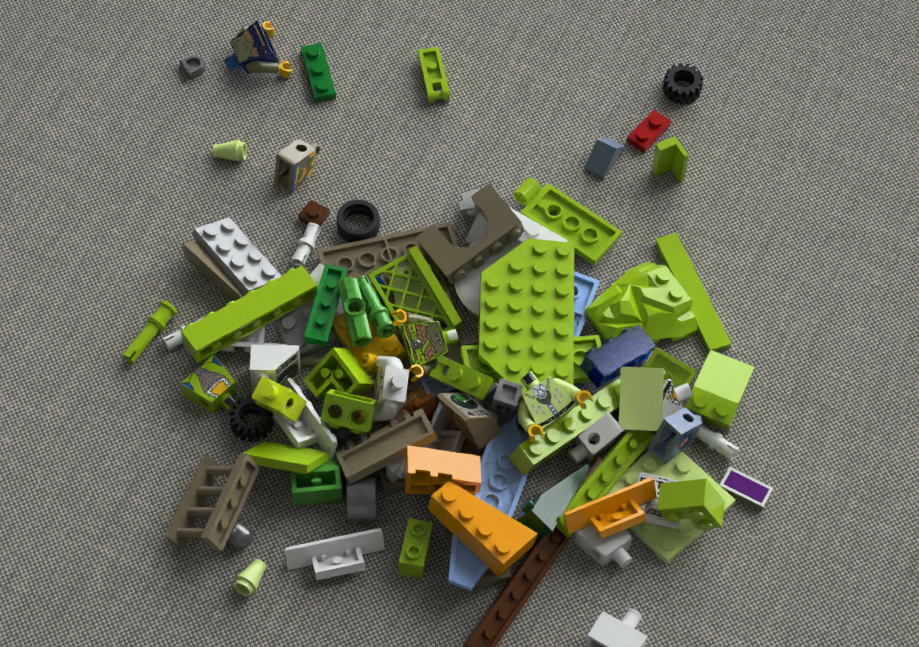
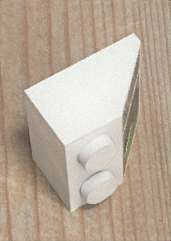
M251 345L250 377L252 393H254L262 377L285 386L286 379H294L301 373L299 345Z

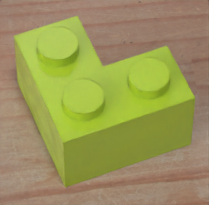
M332 348L304 379V382L316 398H325L326 392L331 389L364 397L375 385V382L363 366H361L350 349Z
M707 479L660 483L658 511L667 521L679 522L681 519H691L699 530L710 531L713 528H722L724 500Z

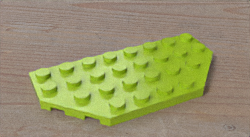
M528 238L481 272L477 358L484 365L487 364L495 372L494 375L499 380L502 378L523 385L520 379L532 371L539 382L550 376L552 379L558 378L574 385V243ZM523 386L521 396L528 391L525 386Z

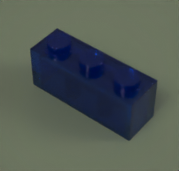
M640 325L632 329L628 327L615 339L610 337L605 340L601 347L589 349L583 355L584 360L580 368L596 388H599L621 375V367H635L650 358L657 345Z

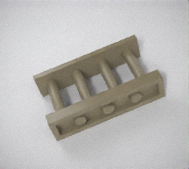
M204 454L165 538L179 550L184 549L188 538H201L214 551H223L261 467L248 454H239L234 466H220L208 454ZM217 476H229L225 486H213ZM208 496H220L215 507H203ZM198 517H210L205 529L193 528Z

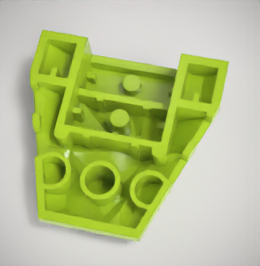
M645 262L627 270L584 311L609 347L637 345L641 340H650L651 343H658L660 339L664 338L680 341L696 334L699 330L696 316L691 311L692 299L666 265L657 266L651 262Z

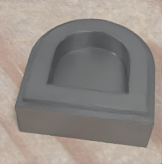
M190 55L179 60L180 67L190 80L202 75L205 71L204 59L198 55Z

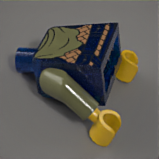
M257 20L252 25L243 26L237 36L231 40L230 44L234 54L224 59L230 70L240 65L247 74H277L279 72L283 78H289L292 74L290 62L283 61L281 65H278L280 61L270 40L275 35V28H271L269 21H265L261 25Z

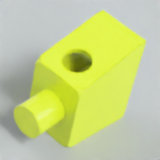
M265 377L260 379L251 397L258 406L295 423L298 421L307 403L306 400L291 389ZM292 400L290 407L286 408L287 402Z

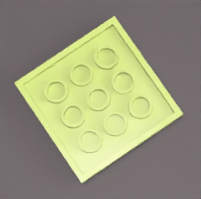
M649 450L627 469L608 492V494L638 483L640 472L679 481L707 479L724 500L723 514L736 501L684 452H681L665 464ZM681 519L678 529L645 521L629 528L666 564L671 562L704 532V530H699L691 519Z

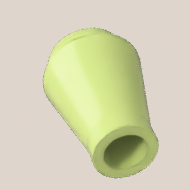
M235 140L214 144L212 150L213 157L237 162L245 160L247 156L246 143Z
M255 559L252 564L235 577V590L247 597L254 594L264 571L267 569L266 564L259 559Z

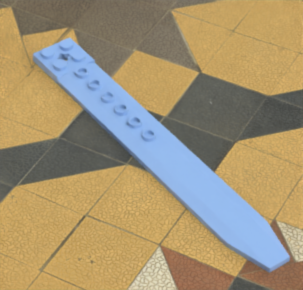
M575 271L574 337H579L587 317L584 311L592 303L600 281ZM518 413L503 426L497 422L502 432L486 446L480 462L479 494H472L511 518L528 474L523 476L509 459L513 451L529 439L528 433H520V430H517V426L520 424ZM452 534L448 583L472 591L489 567Z

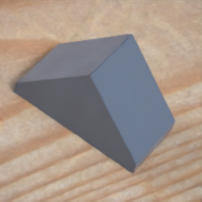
M607 137L597 139L584 171L604 180L624 151L625 146Z

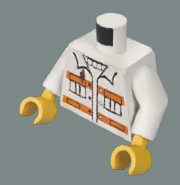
M365 352L362 355L367 356L368 360L365 364L361 363V366L371 369L379 367L377 368L374 399L378 400L373 422L390 420L397 415L405 404L409 370L403 369L402 362L396 357L377 356ZM356 410L355 414L360 416L358 420L365 421V414L362 411Z

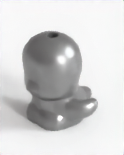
M236 520L227 542L234 549L243 550L253 541V532L249 527Z

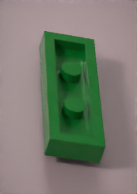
M322 43L301 46V54L314 102L336 99V92Z

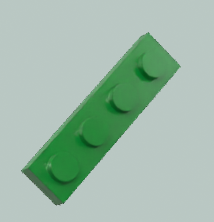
M325 264L303 342L327 347L340 301L337 283L346 278L347 268Z

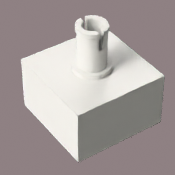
M629 608L622 621L602 611L587 636L585 647H645L648 636L635 629L642 615L638 611Z

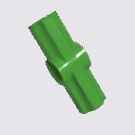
M346 277L337 283L345 322L348 326L352 346H357L358 348L365 347L372 342V335L365 312V303L362 300L357 278Z

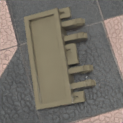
M422 408L413 412L414 416L412 417L408 410L403 412L405 421L398 423L395 418L390 419L391 428L386 426L370 435V439L367 438L365 433L361 434L360 440L362 443L355 445L352 440L346 442L349 450L346 451L344 448L336 452L338 461L350 485L405 457L407 445L424 447L438 439Z

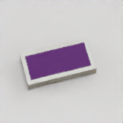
M729 467L720 483V486L731 496L761 511L773 491L772 487L732 467Z

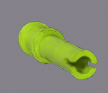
M161 300L159 303L160 307L153 315H149L147 325L121 355L123 359L128 358L126 362L134 364L156 334L164 331L171 317L178 314L177 309L171 303Z

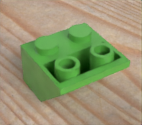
M337 456L329 459V461L308 474L290 471L293 506L342 502L340 466Z

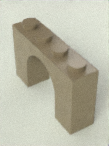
M490 183L471 196L474 206L488 222L487 233L479 243L470 247L454 246L447 241L434 224L415 237L420 248L450 285L462 281L467 273L481 267L486 259L500 253L504 246L511 241H516L525 232L521 220Z

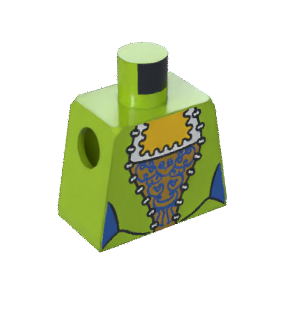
M212 355L181 382L182 395L211 413H215L222 406L230 412L235 401L239 404V400L234 397L237 393L236 382L215 355Z

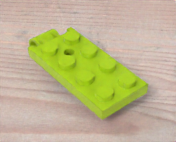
M528 177L513 193L518 203L526 205L519 213L568 240V243H574V253L594 266L622 236L621 230L549 183L541 189L540 184L534 178ZM556 212L558 215L552 216L549 213Z

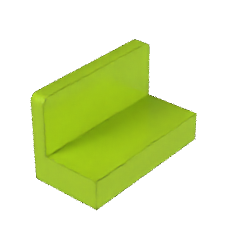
M676 136L656 144L651 170L655 176L671 170L678 181L682 182L685 178L689 155Z

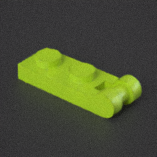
M439 47L419 49L418 59L428 103H433L439 99H443V101L450 100L449 87ZM438 87L441 88L440 91H434V90H433V88H438Z
M439 354L436 360L438 363L435 369L431 370L429 376L483 401L494 379ZM446 366L449 367L447 374L443 375Z

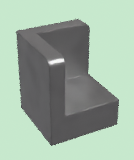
M500 378L493 397L491 410L495 412L497 405L516 410L524 385Z

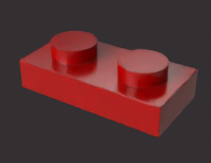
M653 110L629 134L627 143L645 153L671 126V121Z

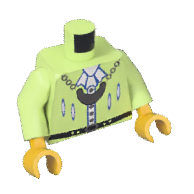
M531 371L520 379L528 391L519 399L518 420L529 434L530 442L534 443V435L539 434L543 439V429L572 410L577 405V401L582 409H586V404L583 401L589 399L593 402V398L589 391H581L574 385L558 378L552 379L549 376L539 382Z

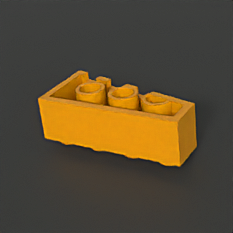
M448 481L431 495L428 510L498 577L533 547L538 533L454 483Z

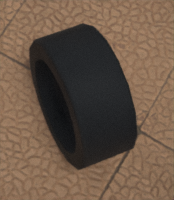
M359 199L352 200L343 204L338 210L337 229L343 240L351 243L377 236L380 228V216L377 208L372 203ZM363 214L370 217L372 223L366 229L353 230L345 225V220L351 215Z

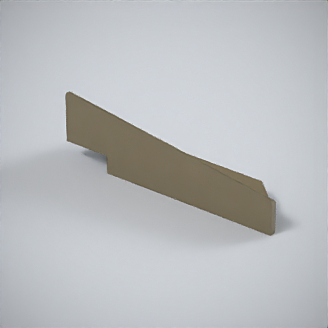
M197 241L182 244L184 258L201 271V276L232 301L245 296Z

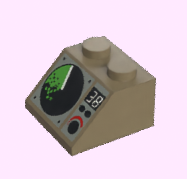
M440 393L437 396L451 425L456 430L462 431L466 438L479 450L502 432L497 423L500 421L498 416L492 410L487 411L478 398L473 399L466 393Z

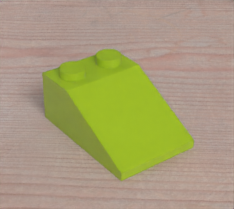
M710 350L692 388L693 396L688 398L685 408L693 414L700 415L704 423L729 432L755 367Z

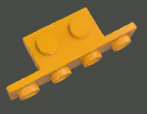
M651 477L564 512L566 531L571 534L591 525L599 537L603 539L646 521L645 513L639 505L657 497L654 480Z

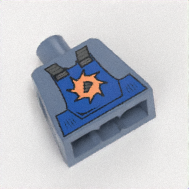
M682 408L665 417L648 449L667 464L692 444L703 424L701 416L691 413L687 408Z

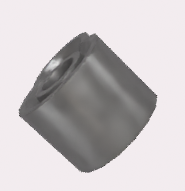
M366 476L351 485L347 480V523H376L375 476Z

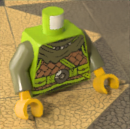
M402 309L391 312V315L398 317V320L392 322L393 326L404 324L401 325L400 331L411 364L408 370L415 374L411 381L416 382L420 377L429 376L431 370H434L438 363L436 360L439 354L448 357L447 345L459 342L456 329L442 332L439 321H434L430 317L405 313Z

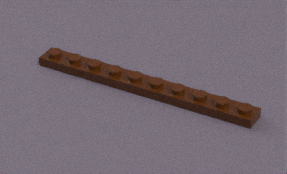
M596 457L589 465L590 469L581 484L600 463L601 457ZM555 526L552 532L537 539L463 644V647H496L571 537L567 538Z

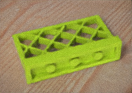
M417 245L408 249L409 253L368 274L369 279L390 314L395 311L394 309H402L405 312L444 321L447 328L443 329L442 332L454 328L459 332L463 329L460 316ZM408 261L411 266L410 274L397 273L399 265ZM382 274L392 276L389 286L379 284L376 278ZM395 277L407 280L405 290L392 287ZM411 281L421 283L423 286L421 294L408 291ZM391 292L403 295L400 305L389 302L388 299ZM406 296L419 299L416 309L404 307ZM422 300L433 303L432 313L419 310ZM391 315L394 321L398 320L396 315Z

